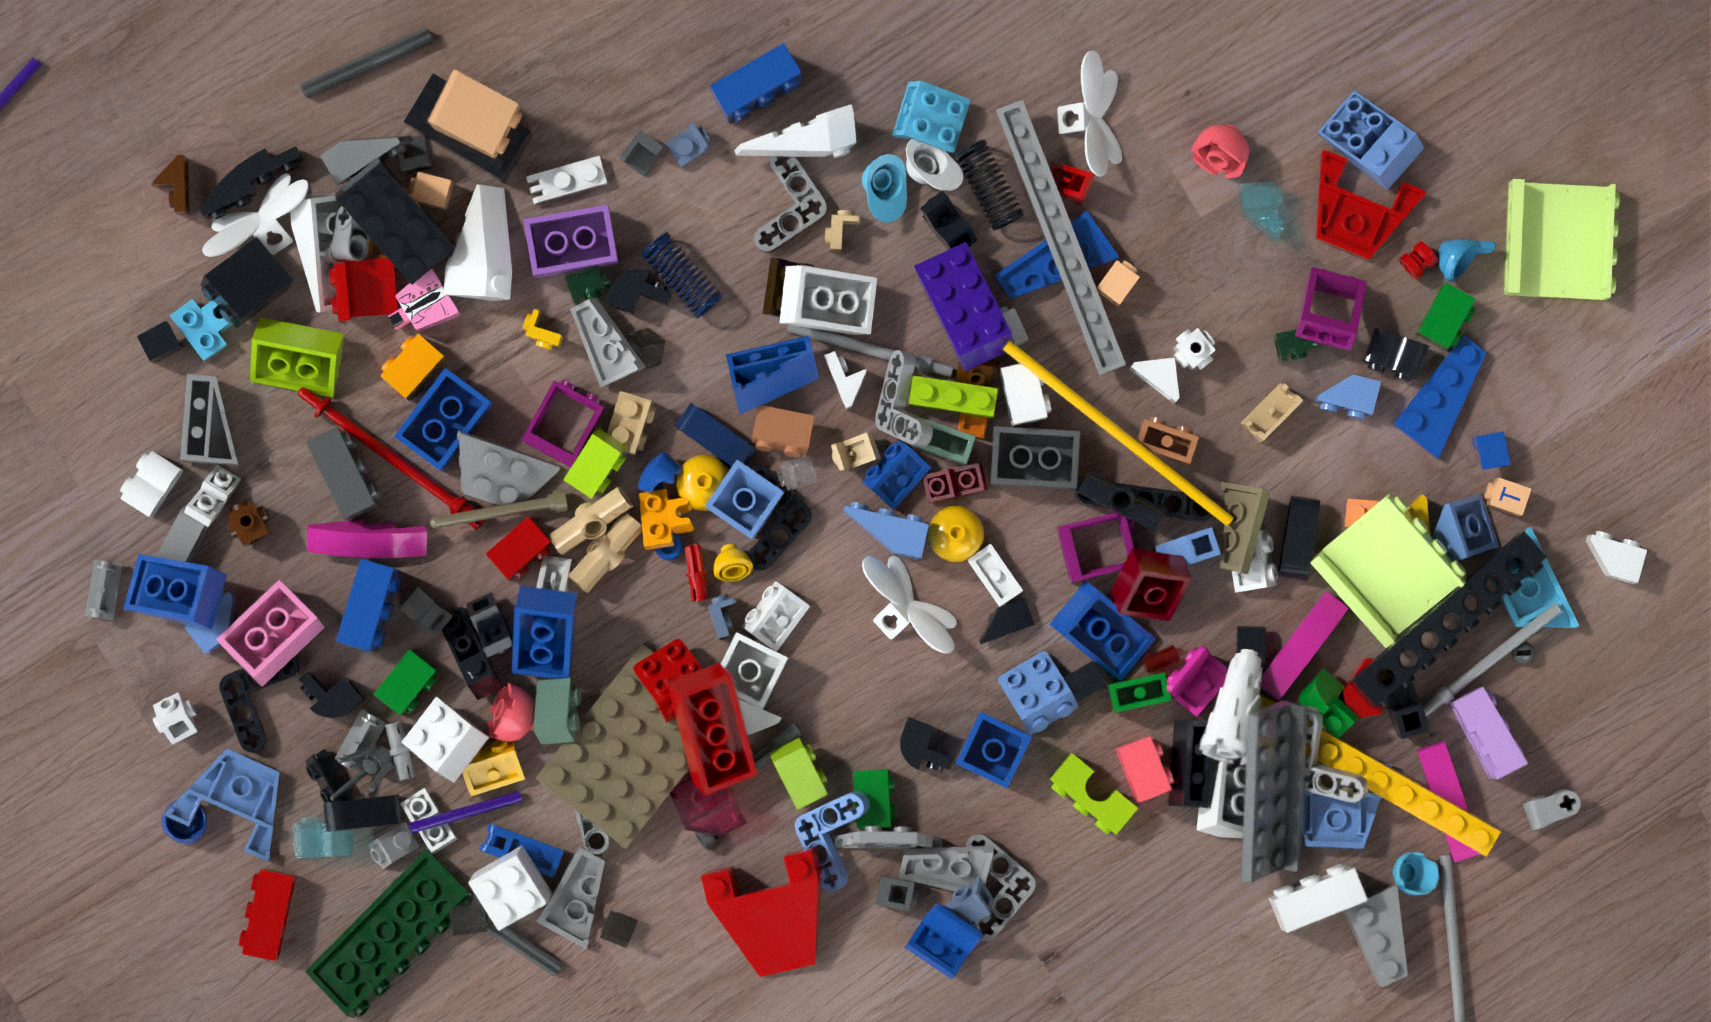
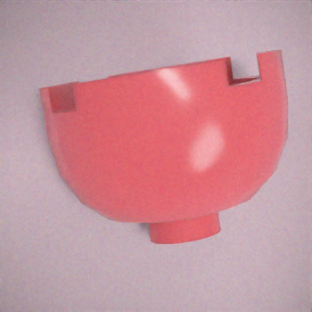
M1229 124L1207 127L1198 135L1191 148V152H1194L1192 157L1194 162L1202 169L1213 175H1217V170L1227 173L1225 178L1230 179L1243 174L1249 158V144L1239 132L1238 128Z
M507 683L508 687L503 686L492 704L490 712L494 713L493 722L487 720L486 733L491 738L511 742L520 740L529 730L533 731L535 702L526 690Z

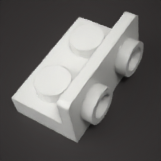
M1260 530L1249 573L1243 574L1232 571L1235 593L1277 586L1278 569L1276 564L1273 563L1272 558L1274 544L1272 537L1268 534V530Z
M774 582L773 585L764 591L762 600L757 607L747 614L742 627L777 652L810 606L778 582Z

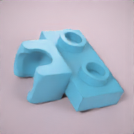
M191 299L172 313L170 317L203 361L206 362L228 345L220 333L232 326L233 323H228L224 318H217V311L220 308L214 301H210L200 308L195 300Z

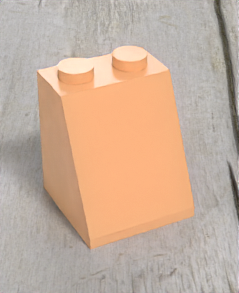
M453 70L428 121L433 129L496 159L498 153L503 154L509 143V139L506 137L511 127L514 129L517 127L522 113L519 112L520 106L518 103L459 71Z

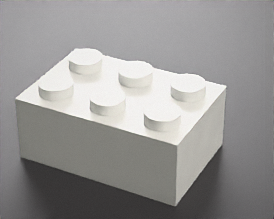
M802 265L786 266L779 323L852 335H869L872 329L877 278Z
M1341 863L1326 869L1327 875L1319 877V875L1313 874L1301 879V885L1293 888L1292 886L1285 885L1273 890L1274 896L1269 897V901L1281 930L1290 932L1368 901L1355 868L1346 867V864L1342 865Z

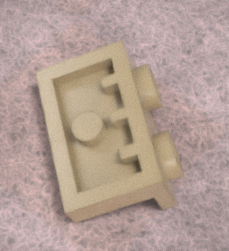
M620 391L607 434L628 447L625 453L636 456L638 450H644L648 435L643 433L646 423L652 424L656 408L652 407L653 401L651 399L641 398Z

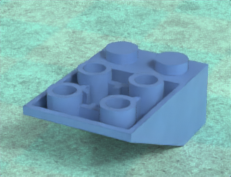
M1355 90L1317 132L1318 135L1361 172L1387 191L1424 149L1415 132Z
M851 502L850 507L844 506V513L892 554L921 560L929 524L923 523V517L907 514V518L903 519L895 517L896 511L879 508L878 513L867 511L868 505Z

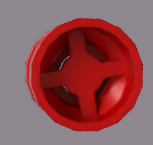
M1419 241L1414 245L1411 253H1405L1399 258L1402 267L1415 280L1424 275V270L1428 267L1432 268L1439 262L1434 252L1423 241Z

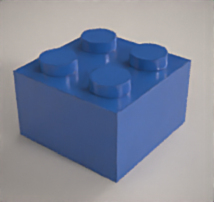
M979 712L955 764L1008 788L1032 736Z

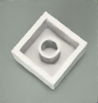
M1022 364L1001 368L999 375L1011 427H1020L1045 421L1048 417L1047 414L1051 411L1048 394L1043 395L1041 386L1045 382Z
M736 632L721 665L731 673L737 697L764 709L788 658Z
M436 697L403 739L402 743L433 770L454 783L489 737L456 709Z
M523 846L474 872L468 882L498 931L544 906L552 895V891Z

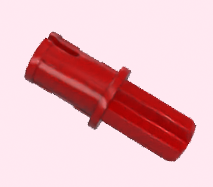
M699 544L685 546L688 573L685 576L688 577L690 584L691 602L708 600L709 595L706 584V574H708V571H704L701 546Z

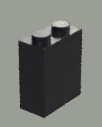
M256 237L205 274L200 285L202 286L201 290L204 296L219 306L222 317L228 323L232 322L238 328L288 291L293 279Z

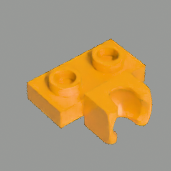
M667 489L653 491L652 493H639L643 542L646 550L674 546L673 532L679 534L694 530V525L689 518H680L683 513L692 511V507L688 505L689 501L687 498L670 500Z

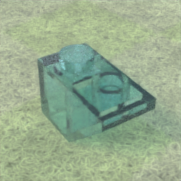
M1276 181L1241 184L1239 187L1241 216L1271 242L1278 241L1280 234H1284V218L1278 215V206H1282L1281 188L1277 189Z

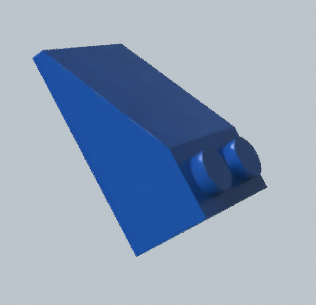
M138 554L123 609L212 630L227 574L205 565Z
M1086 580L1049 624L1118 682L1122 681L1156 640L1155 637L1130 616L1119 614L1116 605Z

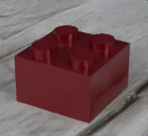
M1132 548L1110 593L1119 614L1170 621L1192 580V576L1183 556Z

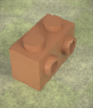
M760 405L756 412L750 445L756 446V449L764 452H772L773 450L783 451L789 457L806 456L814 415Z
M1155 417L1142 421L1136 439L1140 444L1158 457L1185 466L1190 465L1199 439L1198 436L1193 435V430L1182 426H1177V429L1166 426V421Z

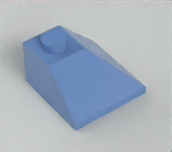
M736 460L705 507L750 539H754L770 517L784 491L739 460Z
M1482 493L1445 504L1432 539H1438L1447 549L1445 554L1453 562L1499 547Z

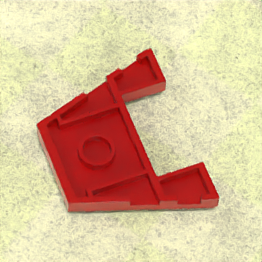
M1323 149L1320 158L1315 239L1368 261L1424 197L1426 191L1402 182L1391 209L1337 187L1347 159Z

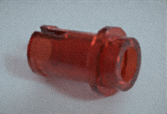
M1173 644L1152 654L1147 652L1145 653L1146 656L1141 658L1147 674L1151 672L1156 674L1157 670L1180 661Z

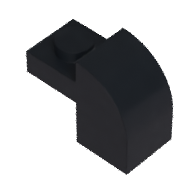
M943 190L936 196L931 197L920 208L924 214L922 217L948 250L965 242L970 247L978 240L970 225L958 214L950 198Z
M633 269L624 272L614 281L605 299V303L632 316L641 295L668 307L672 295L667 292L668 287L659 282L653 281L651 285L647 283L651 276L649 271Z
M419 586L399 608L416 622L420 629L429 633L433 638L437 636L453 617L441 604Z
M492 592L466 604L470 619L479 634L482 648L487 658L494 654H502L509 647L513 646L512 633Z
M306 672L299 679L303 684L300 687L302 692L310 700L314 698L318 700L309 709L322 717L338 718L345 716L366 699L345 677L329 691L311 672Z
M1392 678L1381 680L1382 684L1388 686ZM1413 682L1404 689L1399 686L1391 693L1394 698L1387 706L1396 734L1399 738L1405 739L1429 732L1422 704L1418 702Z
M908 717L900 737L901 753L907 763L919 770L922 760L928 761L926 767L941 773L943 768L950 770L953 762L952 758L927 749L935 727Z

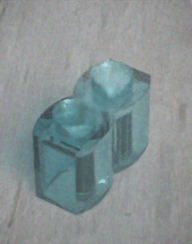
M301 817L300 823L293 824L294 858L354 855L353 829L326 832L325 822H317V817Z

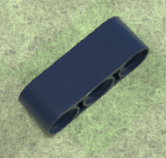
M692 403L687 406L674 425L730 467L734 465L736 460L747 466L757 452V449Z

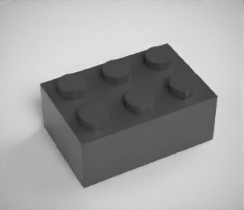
M336 426L306 441L343 519L352 521L381 507L378 500L382 499L381 494L375 483L368 481L366 474L370 472L363 458L356 457L353 449L357 448V445L350 432Z
M994 426L990 485L1076 490L1080 431Z

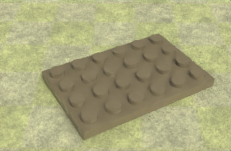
M643 644L580 721L579 730H575V741L563 743L535 778L625 850L689 770L676 718L668 723L665 722L654 699L633 671V666L654 653Z

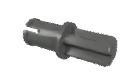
M792 721L790 725L774 738L771 736L770 741L753 755L754 764L759 769L765 768L772 762L769 755L770 752L804 736L803 732Z

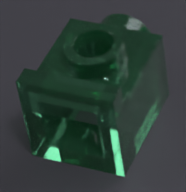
M598 266L565 276L575 306L580 304L579 299L585 298L586 301L595 297L599 298L602 296V291L611 287L606 271L600 272Z
M1296 329L1276 333L1273 336L1279 364L1285 363L1288 360L1287 356L1290 355L1292 360L1308 357V351L1319 348L1318 342L1296 337Z

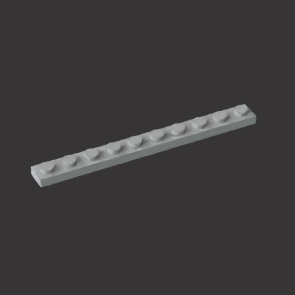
M1023 100L996 110L997 116L1097 373L1100 376L1121 368L1126 363Z

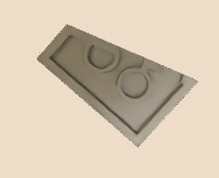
M1221 482V492L1225 493L1224 505L1221 508L1234 518L1228 526L1224 525V531L1220 535V568L1248 574L1270 491Z

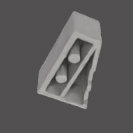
M187 374L180 462L238 466L216 376Z
M1390 884L1366 896L1368 901L1343 910L1377 986L1381 988L1408 976L1398 887L1396 884Z

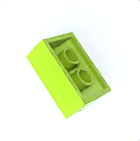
M260 317L252 337L250 382L295 391L305 387L316 395L333 398L342 360L344 333Z

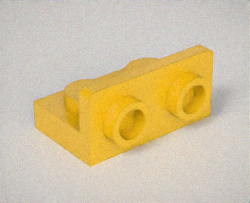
M496 740L491 745L482 747L462 772L470 796L525 780V774L518 758L514 741Z

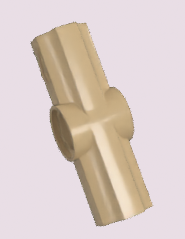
M617 487L595 503L587 502L581 504L576 509L574 518L548 536L556 550L561 555L566 554L586 539L594 540L600 538L606 532V525L632 508L633 505L626 493L620 487Z
M623 513L604 535L590 543L587 548L588 554L568 577L578 587L588 593L607 571L613 570L621 563L625 556L624 551L641 533L642 526L628 513Z

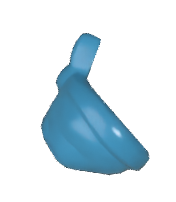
M1470 238L1450 239L1442 242L1438 249L1440 270L1444 275V279L1452 283L1456 281L1467 269L1476 254L1491 253L1495 250L1496 243Z

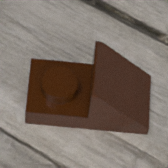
M177 155L153 180L151 185L154 188L173 187V191H169L170 208H174V212L178 215H190L188 158L185 155Z

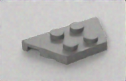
M460 430L457 433L460 448L461 491L466 495L499 506L527 501L560 470V466L556 463Z
M867 826L865 831L833 836V843L836 848H943V838L911 832V827H894V832H882V827Z

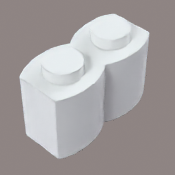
M151 451L149 455L143 454L138 461L136 468L139 470L133 479L129 477L122 485L120 492L123 495L120 499L148 517L153 518L180 478L183 470Z

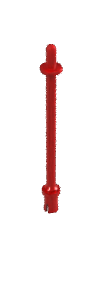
M302 387L299 389V397L317 409L314 417L319 418L323 414L342 429L350 432L357 440L448 505L451 511L450 514L477 510L467 503V498L464 496L461 498L454 497L331 407L332 398L330 396H327L323 401L307 388ZM485 520L469 522L467 524L477 531Z

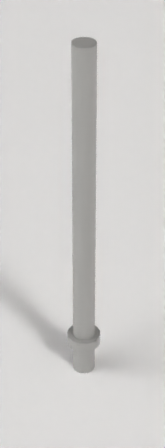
M1440 855L1455 1020L1453 1022H1469V1020H1466L1452 859L1451 855Z

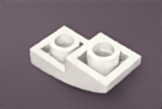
M216 465L203 481L201 489L187 504L184 513L209 527L240 484L241 478Z
M425 788L400 803L411 822L441 814ZM449 824L419 832L433 855L457 840Z

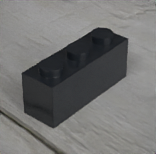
M1174 720L1171 775L1174 782L1170 784L1172 790L1169 791L1168 806L1209 808L1213 758L1202 753L1203 749L1200 750L1201 739L1205 734L1208 721Z

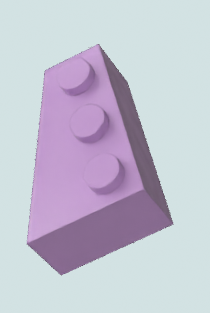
M1478 687L1449 703L1488 779H1499L1528 764L1523 756L1521 747L1509 732L1510 727L1503 715L1500 716L1495 708L1497 702L1489 689L1485 691L1484 687Z

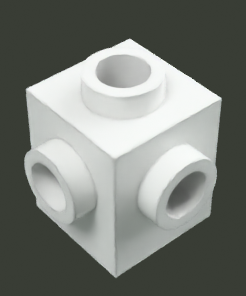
M1188 328L1176 338L1178 344L1173 348L1176 352L1174 357L1183 368L1188 367L1191 371L1197 366L1201 370L1214 360L1211 354L1216 351L1213 347L1215 341L1207 331L1201 332L1197 328L1191 332ZM1192 343H1198L1201 347L1199 353L1191 351Z
M179 692L153 705L156 713L153 722L159 733L164 732L172 745L198 732L193 719L197 713L190 700L185 702Z

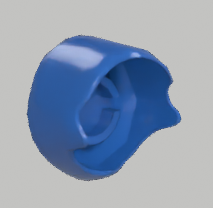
M663 451L647 464L641 474L637 487L639 490L647 493H652L653 490H663V484L665 482L673 484L675 482L674 478L677 474L681 473L683 468L666 451Z
M176 801L171 803L161 817L164 833L179 844L190 845L199 841L207 829V816L200 805L198 806L190 825L187 826L165 816L167 810Z

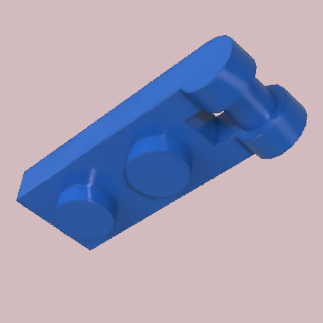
M489 823L486 830L489 833L486 841L482 842L480 851L501 858L518 847L523 846L540 873L555 877L564 850ZM499 836L507 839L504 849L496 847Z

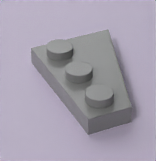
M596 297L570 308L600 388L609 386L646 368Z
M579 846L539 915L537 922L587 950L605 861Z
M995 846L905 849L898 878L950 891H956L964 886L969 887L974 884V879L978 877L985 884Z

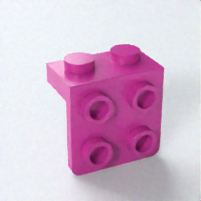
M1204 645L1199 649L1195 647L1190 651L1185 659L1186 665L1181 671L1176 669L1167 680L1169 685L1166 688L1171 697L1196 718H1199L1217 697L1220 688L1224 686L1228 668L1214 658Z

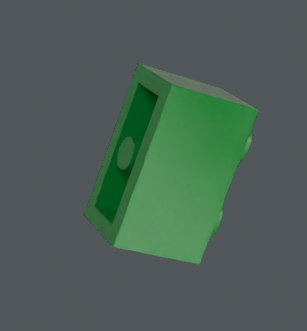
M1445 282L1440 287L1415 335L1444 351L1449 349L1450 345L1455 347L1463 333L1459 331L1463 321L1468 323L1476 310V307L1472 306L1476 298Z
M409 649L374 695L400 716H403L406 712L411 714L421 702L417 698L423 690L429 692L438 681V678L435 677L438 670L416 652Z
M1165 672L1107 685L1113 713L1171 701L1170 693L1166 689L1168 683Z
M888 769L853 771L854 791H861L866 794L870 803L868 812L856 819V828L862 829L867 826L891 827V821L896 820L895 803H890L889 792H895L894 775H888ZM857 801L855 802V808L859 807Z

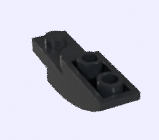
M295 146L271 157L270 153L264 148L241 162L219 182L208 196L200 210L202 216L206 219L217 220L227 215V210L236 205L238 208L252 203V197L258 195L254 184L264 185L274 179V174L281 171L288 173L300 167L299 162L304 160L300 150Z

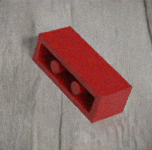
M265 868L260 869L259 874H254L251 883V890L255 891L253 902H248L245 911V918L249 919L247 930H242L239 939V947H243L241 954L272 961L279 960L297 875Z

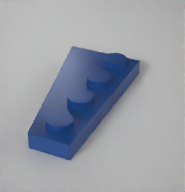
M1087 211L1071 222L1089 270L1120 258ZM1046 240L994 275L995 280L1009 300L1061 281Z
M1465 335L1461 337L1457 345L1453 347L1393 423L1396 428L1435 459L1440 457L1487 353Z

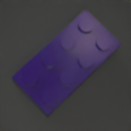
M966 242L914 266L919 282L964 372L1006 353L1003 348L1009 341L1015 344L1012 332Z

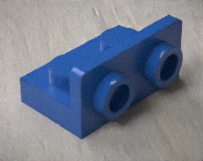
M899 440L889 446L882 460L867 471L866 478L862 483L890 508L895 510L932 467L908 445Z

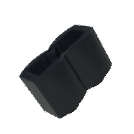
M1374 328L1363 362L1368 363L1367 368L1372 371L1384 373L1386 369L1395 373L1394 378L1410 383L1411 379L1417 380L1419 378L1429 346L1382 329Z

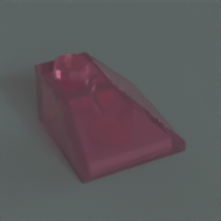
M692 778L676 785L670 793L682 824L687 831L721 836L747 824L730 786L704 795L693 784Z

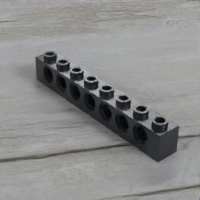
M1525 531L1518 533L1466 579L1464 586L1456 587L1348 682L1370 708L1377 705L1381 708L1394 698L1391 694L1399 686L1402 689L1406 688L1416 679L1413 674L1420 668L1426 670L1437 660L1435 655L1441 649L1446 652L1458 642L1457 635L1463 630L1466 633L1470 632L1480 623L1477 619L1484 612L1490 614L1501 605L1499 599L1507 593L1510 596L1522 586L1520 580L1527 574L1532 577L1544 567L1541 562L1547 556ZM1510 558L1516 559L1519 563V571L1516 574L1510 572L1507 567ZM1488 577H1493L1497 580L1498 589L1496 592H1491L1487 589L1486 580ZM1468 595L1473 596L1477 601V607L1474 611L1468 610L1465 606V598ZM1446 614H1451L1455 618L1456 624L1452 630L1447 629L1443 624V618ZM1426 632L1434 637V645L1431 648H1426L1422 644V636ZM1404 651L1409 652L1413 657V663L1410 667H1405L1400 661V656ZM1382 670H1387L1391 674L1392 680L1388 686H1384L1379 681V674Z

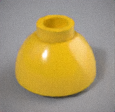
M726 544L721 548V553L715 559L714 575L722 581H738L751 573L753 564L750 557L744 551L738 549L737 545Z

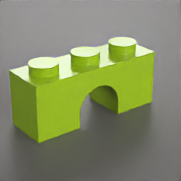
M913 376L909 407L932 411H952L965 414L966 416L993 420L998 388Z
M1070 753L1049 778L1053 782L1050 788L1062 798L1068 795L1076 801L1072 806L1085 817L1088 813L1095 817L1097 821L1094 825L1106 835L1110 831L1117 835L1138 808L1115 789L1105 800H1092L1087 795L1085 786L1088 778L1094 771L1073 753Z

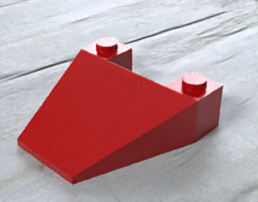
M816 846L789 852L783 856L790 883L741 894L734 865L707 871L700 876L708 906L759 977L816 964L823 878Z

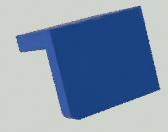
M1504 431L1472 438L1474 450L1478 449L1482 470L1511 465Z

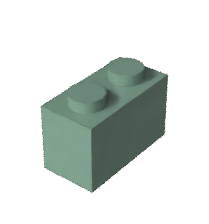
M927 420L933 428L930 443L927 446L912 445V447L966 465L976 436Z
M571 678L537 681L533 731L541 745L575 741V730H579L577 706L581 705V692L579 688L575 687Z

